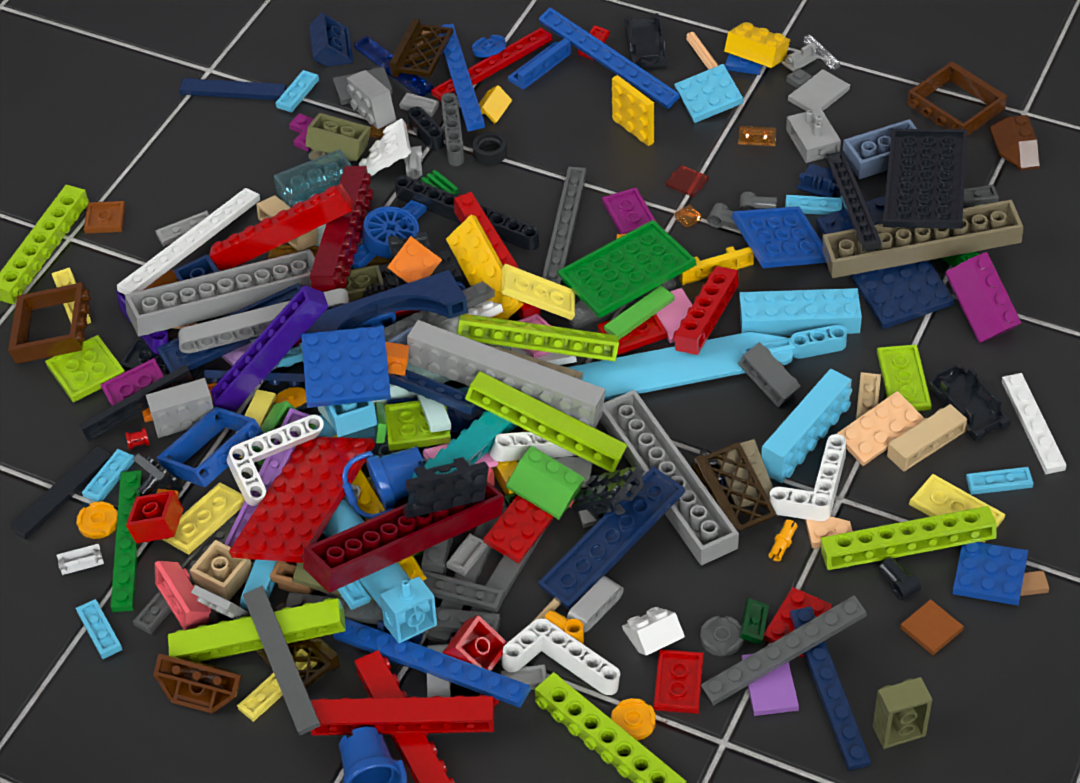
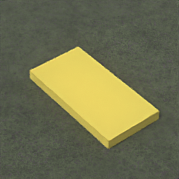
M505 264L503 266L501 294L573 320L575 317V293L572 289L511 265Z
M934 474L928 478L909 502V505L930 517L989 506L996 521V528L1005 518L1004 513Z
M219 482L181 516L175 537L162 540L189 555L242 508L245 502L243 495Z

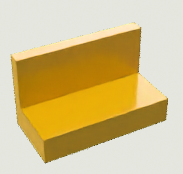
M497 85L488 90L478 104L482 115L486 114L495 124L512 99Z

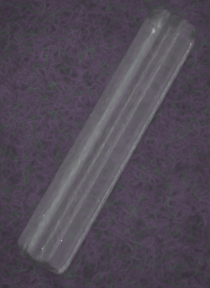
M809 34L804 37L806 45L808 43H815L817 47L815 53L832 70L840 67V62L812 35Z

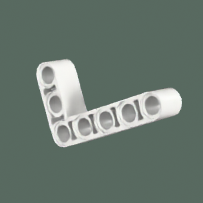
M307 416L237 444L230 449L227 456V464L247 504L251 506L259 505L266 494L265 486L254 463L318 437L324 425L320 416ZM308 424L316 425L317 430L310 429ZM295 431L299 437H292L289 432ZM271 439L279 440L280 444L274 445ZM252 446H258L261 452H254ZM233 454L241 455L242 460L234 459ZM247 472L251 475V478L245 479L241 473ZM250 491H257L260 497H253Z
M531 432L498 434L490 450L492 459L499 462L520 460L530 446L535 447L551 458L577 456Z
M834 434L828 438L814 492L786 487L771 489L770 502L777 515L814 521H826L830 518L846 457V438L843 435Z
M536 619L503 647L502 667L508 672L520 670L542 651L605 695H613L618 691L619 669L546 619Z

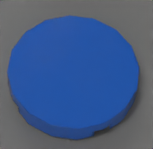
M491 35L489 39L483 37L473 43L472 52L476 57H490L503 51L506 48V41L500 35Z

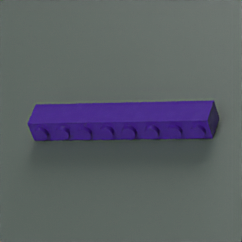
M306 285L299 290L211 390L215 406L234 412L295 343L301 339L302 334L326 311L328 304L324 292Z

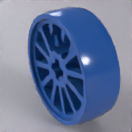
M392 206L379 207L369 212L365 217L362 225V240L365 247L373 254L391 259L388 237L398 236V239L409 238L410 236L417 237L419 225L416 218L404 209Z

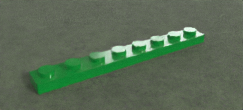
M141 470L121 472L111 596L112 612L134 611L138 543H135L126 524L135 498L142 496V493L137 490L143 482Z

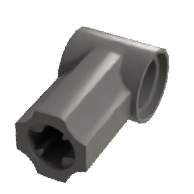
M744 192L740 195L739 211L776 208L777 197H756L752 192Z
M716 203L707 218L709 225L715 228H720L724 225L738 229L732 219L733 211L729 210L723 203Z

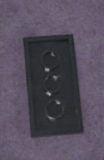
M140 337L135 339L119 363L124 370L129 371L154 358L163 375L170 374L160 355L155 354L146 341ZM205 364L190 370L194 381Z

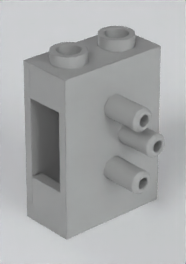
M821 108L807 110L806 112L787 117L786 130L806 163L826 158V154L840 152L841 140Z

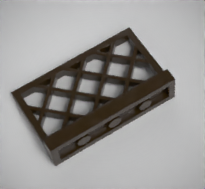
M413 18L389 62L392 76L399 77L400 73L431 77L453 34V28L420 24V19ZM423 30H424V31H430V32L427 33V34H424V35L422 34ZM446 33L444 36H438V34ZM431 37H435V38H436V39L431 40V41H429V42L427 41V39H429V38H431ZM424 41V44H421L419 46L416 45V43ZM440 43V46L436 48L432 47L433 45ZM426 48H429V49H430V50H428V51H426V52H424V53L421 52V50H423V49H426ZM418 52L419 54L414 57L410 56L411 54ZM433 54L435 55V57H433V58H431V59H427V58H426V57H428V56H430V55H433ZM420 59H423V60H424V61L421 62V63H418V64L415 63V61H418V60H420ZM408 64H412V65H413V66H411V67H409V68L404 67V66H406V65H408ZM425 66H428V67H429L428 70H422V69H420V68H423V67H425Z
M740 442L708 455L695 457L693 467L700 481L737 532L776 517L777 514ZM737 449L740 455L739 461L727 458L728 452ZM716 458L723 461L720 470L711 467L708 460ZM725 462L737 466L734 475L722 471ZM739 467L748 471V480L736 476ZM720 475L732 479L729 488L720 485L718 481ZM734 480L746 484L743 493L731 489ZM748 485L757 488L759 492L757 498L746 495ZM730 493L741 497L739 506L729 503L728 496ZM743 499L755 502L752 512L741 508ZM757 505L765 506L769 514L762 516L755 513ZM739 512L751 516L748 523L740 524L737 518Z
M283 603L275 607L276 611L286 608ZM320 637L299 641L300 643L298 641L288 643L289 649H294L293 659L295 664L296 662H308L307 670H298L300 675H306V680L303 682L305 688H308L330 669L335 671L340 667L338 654ZM297 649H307L309 651L308 656H296ZM254 650V652L272 669L265 650ZM311 662H321L324 665L319 670H310Z

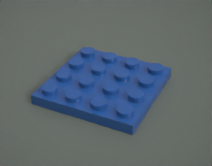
M799 206L733 211V221L762 268L827 263L822 251L823 243Z
M384 326L302 334L307 408L391 399Z

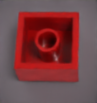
M174 490L139 496L135 498L126 527L136 544L175 537L184 508Z
M477 615L463 623L442 653L491 671L503 655V647L508 642Z

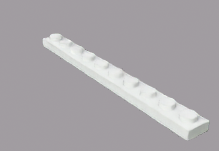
M247 188L243 189L117 284V290L126 295L145 289L259 202L260 194Z

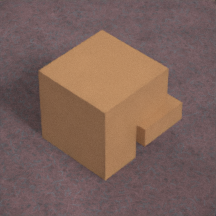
M277 561L270 574V580L278 583L279 589L312 595L315 588L292 582L297 562Z

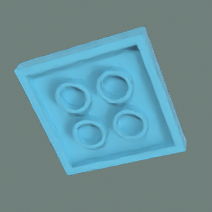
M724 64L674 84L694 123L744 103L742 95Z

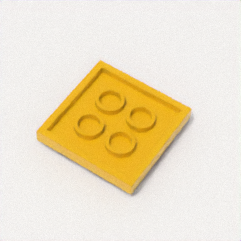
M618 75L613 77V120L636 136L641 142L648 146L654 143V102Z

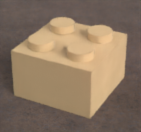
M215 540L193 565L190 573L194 585L230 601L249 578L252 564L250 559L231 558L229 554L231 547Z

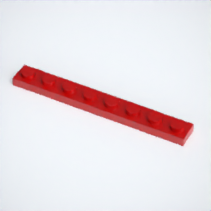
M539 28L507 46L500 53L490 56L470 67L468 72L472 85H476L478 82L552 41V34ZM452 79L431 90L432 96L441 101L442 96L446 93L456 95Z

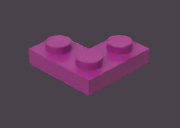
M299 113L289 123L291 130L300 133L293 140L294 146L309 152L311 148L305 146L307 129L314 119Z

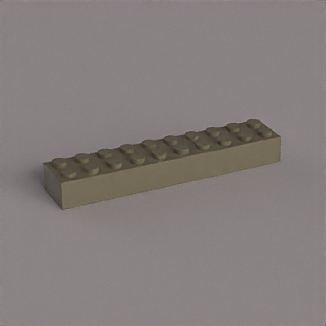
M1011 199L963 208L962 229L883 227V224H878L875 227L880 237L882 248L873 251H862L855 232L851 229L823 235L822 251L831 277L837 278L1022 243L1023 225Z

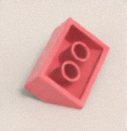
M155 562V584L183 630L194 629L209 623L211 609L196 601L198 596L191 593L195 585L191 584L188 571L185 568L182 569L178 562Z

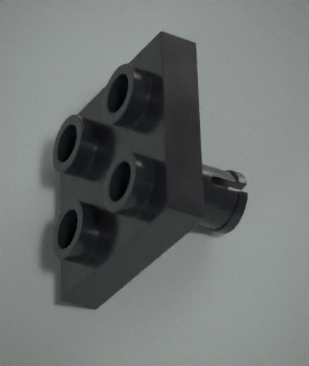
M138 453L133 460L149 472L148 478L137 489L143 495H150L159 483H163L171 490L178 491L179 494L181 493L183 488L177 484L180 480L147 455L144 458Z

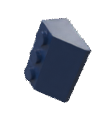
M321 12L309 25L313 59L325 66L351 64L353 62L349 27Z

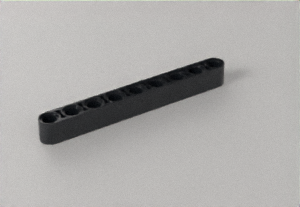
M404 175L398 176L394 180L396 197L399 200L407 203L413 200L427 206V211L461 224L454 212V198L458 197L457 195ZM480 205L501 240L526 250H535L539 247V230L536 226Z

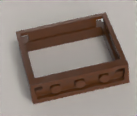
M951 61L908 92L907 105L943 129L967 130L968 136L1005 110L1007 95ZM950 80L988 106L965 123H962L926 100L925 97Z
M83 282L17 296L8 352L16 364L82 351L85 340V328H87V314H89V301L91 300L89 290L86 289ZM74 302L70 334L27 343L32 310Z

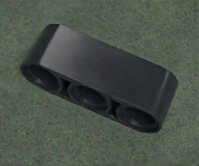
M421 107L410 108L408 110V119L411 130L429 149L433 151L441 150L444 147L442 128Z

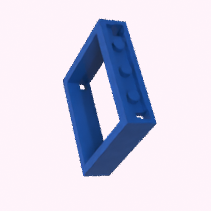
M214 407L157 457V460L162 467L175 477L205 488L229 467L227 456L233 446L264 433L255 419ZM224 427L238 431L197 468L183 464ZM233 454V458L236 460L241 456L239 454Z

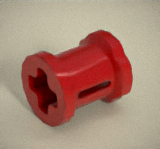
M142 428V431L134 433L125 432L129 450L144 444L146 446L150 445L146 428Z

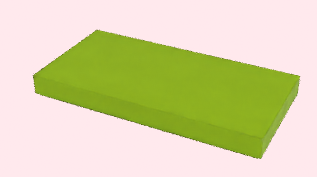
M917 345L877 348V356L887 398L898 391L917 411L931 410L932 404Z

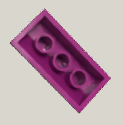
M987 252L970 258L945 272L979 343L1013 330L1021 324L1017 312Z

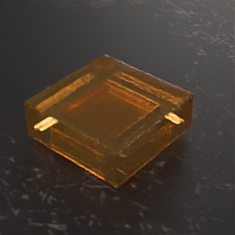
M688 205L677 211L675 218L688 228L701 220V214L691 205Z

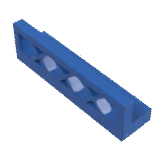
M564 38L559 43L555 41L509 75L508 81L524 90L571 54V41L567 38Z

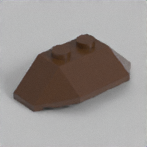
M1028 115L1005 117L990 126V132L998 154L1016 165V168L1020 171L1039 169L1037 138Z
M158 654L153 674L171 703L211 714L237 697L242 675L228 669L165 654Z

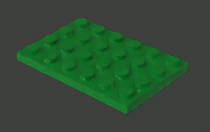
M652 220L560 269L557 273L561 280L572 289L598 318H601L697 264L693 256Z

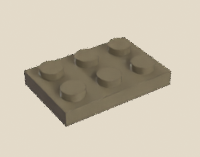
M755 440L740 443L770 500V491L773 489ZM737 449L728 452L727 458L738 462L740 455ZM716 459L719 467H721L723 461ZM725 462L722 471L734 475L737 466ZM739 467L736 476L748 480L749 473L747 470ZM723 476L726 486L729 488L732 479ZM734 480L731 489L743 493L746 484ZM748 485L746 495L757 498L759 494L757 488ZM730 493L733 504L739 506L741 497ZM743 499L741 508L753 506L755 502Z

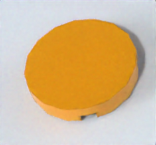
M103 501L93 502L86 509L84 507L80 510L76 523L80 533L85 537L101 539L109 536L116 530L118 512L110 503Z
M630 698L618 703V706L611 713V720L639 741L645 739L653 732L656 724V714L650 704H646L641 699Z

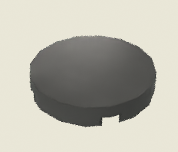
M715 616L708 619L701 628L700 640L702 646L706 651L716 656H729L738 652L743 646L744 639L739 638L741 624L728 616H725V618Z

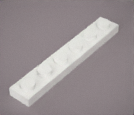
M1022 373L1002 377V384L1045 474L1065 471L1066 463Z

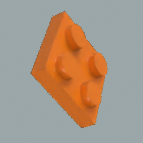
M410 236L387 269L406 283L429 277L442 259Z

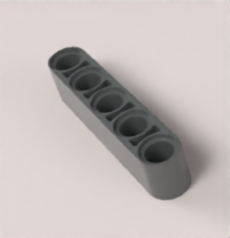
M446 93L442 96L441 102L448 162L452 166H460L464 163V150L458 99L455 94Z

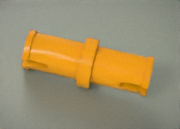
M792 520L784 522L780 533L774 539L775 543L768 554L770 558L775 555L774 561H781L786 548L790 547L792 543L791 538L798 527L796 523L791 527L794 522Z

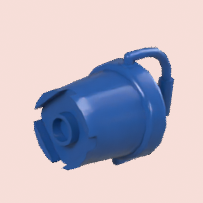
M417 446L381 457L376 454L373 455L371 451H367L348 461L342 474V487L349 505H352L356 513L363 518L372 519L393 510L397 501L409 496V492L406 490V480L412 479L415 473L414 468L424 466L423 458ZM366 458L367 467L381 503L385 509H388L380 513L369 514L362 511L357 505L358 502L352 486L348 483L347 476L350 467Z
M356 728L352 730L353 736L348 739L346 735L342 737L339 742V751L344 770L343 783H407V774L403 761L393 760L383 734H378L376 728Z

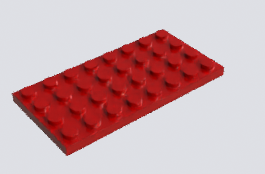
M316 437L297 445L288 463L282 468L281 474L275 478L263 500L259 503L229 550L231 558L303 563L304 548L317 542L345 496L342 487V474L345 465L355 456L372 451L375 446L373 439ZM366 458L357 461L350 467L347 476L348 483L352 484Z

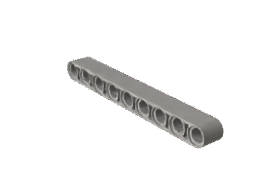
M339 288L324 292L328 304L326 310L349 303L348 292L345 289ZM290 301L184 327L178 332L179 349L181 352L188 354L260 336Z

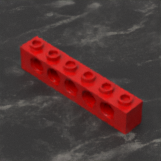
M716 266L714 271L709 274L706 284H703L700 294L695 297L692 307H689L686 317L681 320L680 327L673 334L675 351L699 354L739 286L738 270Z

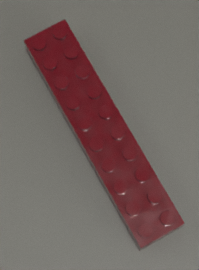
M367 166L344 167L339 184H342L353 200L351 212L326 223L310 273L312 288L321 292L347 288V278L351 276V265H354V255L357 254L358 243L361 242L362 225L367 216V211L371 208L370 201L374 198V191L370 189L371 174L368 173Z
M487 481L485 500L408 519L403 514L404 505L305 547L303 569L328 593L333 592L501 516L504 495Z

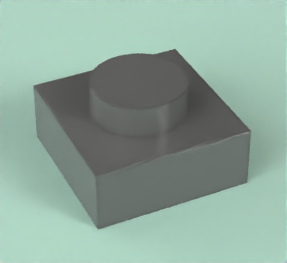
M798 68L787 76L786 82L798 89L811 79L812 76Z

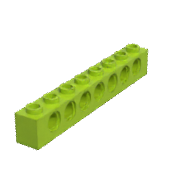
M70 185L64 186L1 270L0 301L14 305L17 301V296L22 295L27 286L31 284L32 279L41 270L46 260L50 258L51 253L60 244L65 234L69 232L74 222L78 220L82 211L88 206L89 200L85 189Z
M470 314L459 316L456 334L480 343L615 362L619 346L617 335Z
M984 506L821 537V552L827 570L886 560L890 557L896 558L996 539V521L990 507Z
M554 672L535 688L536 704L541 709H546L550 712L555 721L558 723L562 722L573 736L580 737L590 750H595L599 753L604 762L607 764L611 763L617 768L618 773L622 777L629 778L633 783H686V780Z

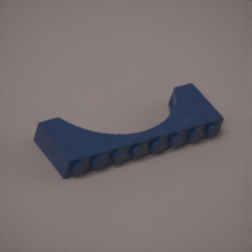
M447 270L326 310L304 334L355 329L362 323L377 316L404 310L429 311L451 319L468 313L467 300L451 272Z

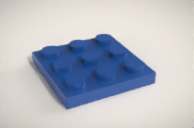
M981 542L962 545L953 594L1019 606L1028 550Z

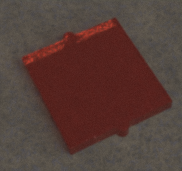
M681 165L672 173V176L665 185L694 197L700 189H703V185L708 181L709 176Z

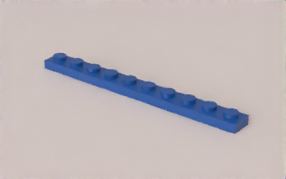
M551 7L539 18V23L561 38L570 40L573 46L666 109H669L680 98L678 92Z
M444 24L441 27L453 28V34L443 53L467 131L485 128L484 119L454 25ZM446 33L438 34L439 37L446 35Z
M345 618L346 631L333 634L335 640L370 653L379 650L382 657L386 656L389 660L424 673H429L486 696H493L497 700L519 708L531 691L530 686L523 682L407 640L398 643L391 634Z

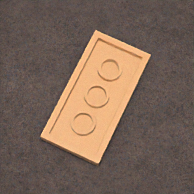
M897 391L837 434L843 435L846 438V449L864 466L886 451L889 442L893 438H898L909 428L920 424L924 417Z

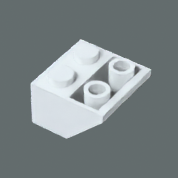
M659 607L646 611L647 614L642 617L635 616L627 620L628 623L622 626L637 651L644 655L651 654L685 637L676 613Z

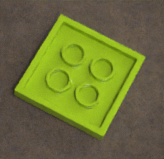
M98 335L84 341L82 351L54 356L45 361L48 369L72 402L101 389V384L125 373V370Z
M419 401L384 405L389 451L409 449L415 446L442 445L451 441L450 430L430 432Z

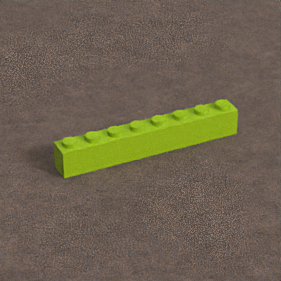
M481 371L472 381L465 400L609 472L615 471L627 447V444Z
M328 598L317 603H305L294 608L286 607L274 612L287 644L346 631L344 608L338 598ZM243 616L232 621H220L218 624L209 626L201 625L190 630H178L175 633L168 634L170 656L198 662L264 649L252 617Z

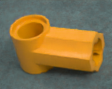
M549 611L545 615L544 619L550 621L580 643H584V625L580 620L568 619L555 611Z

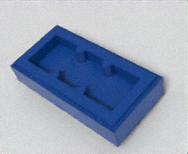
M733 54L728 55L725 64L726 69L729 71L760 75L762 69L761 64Z

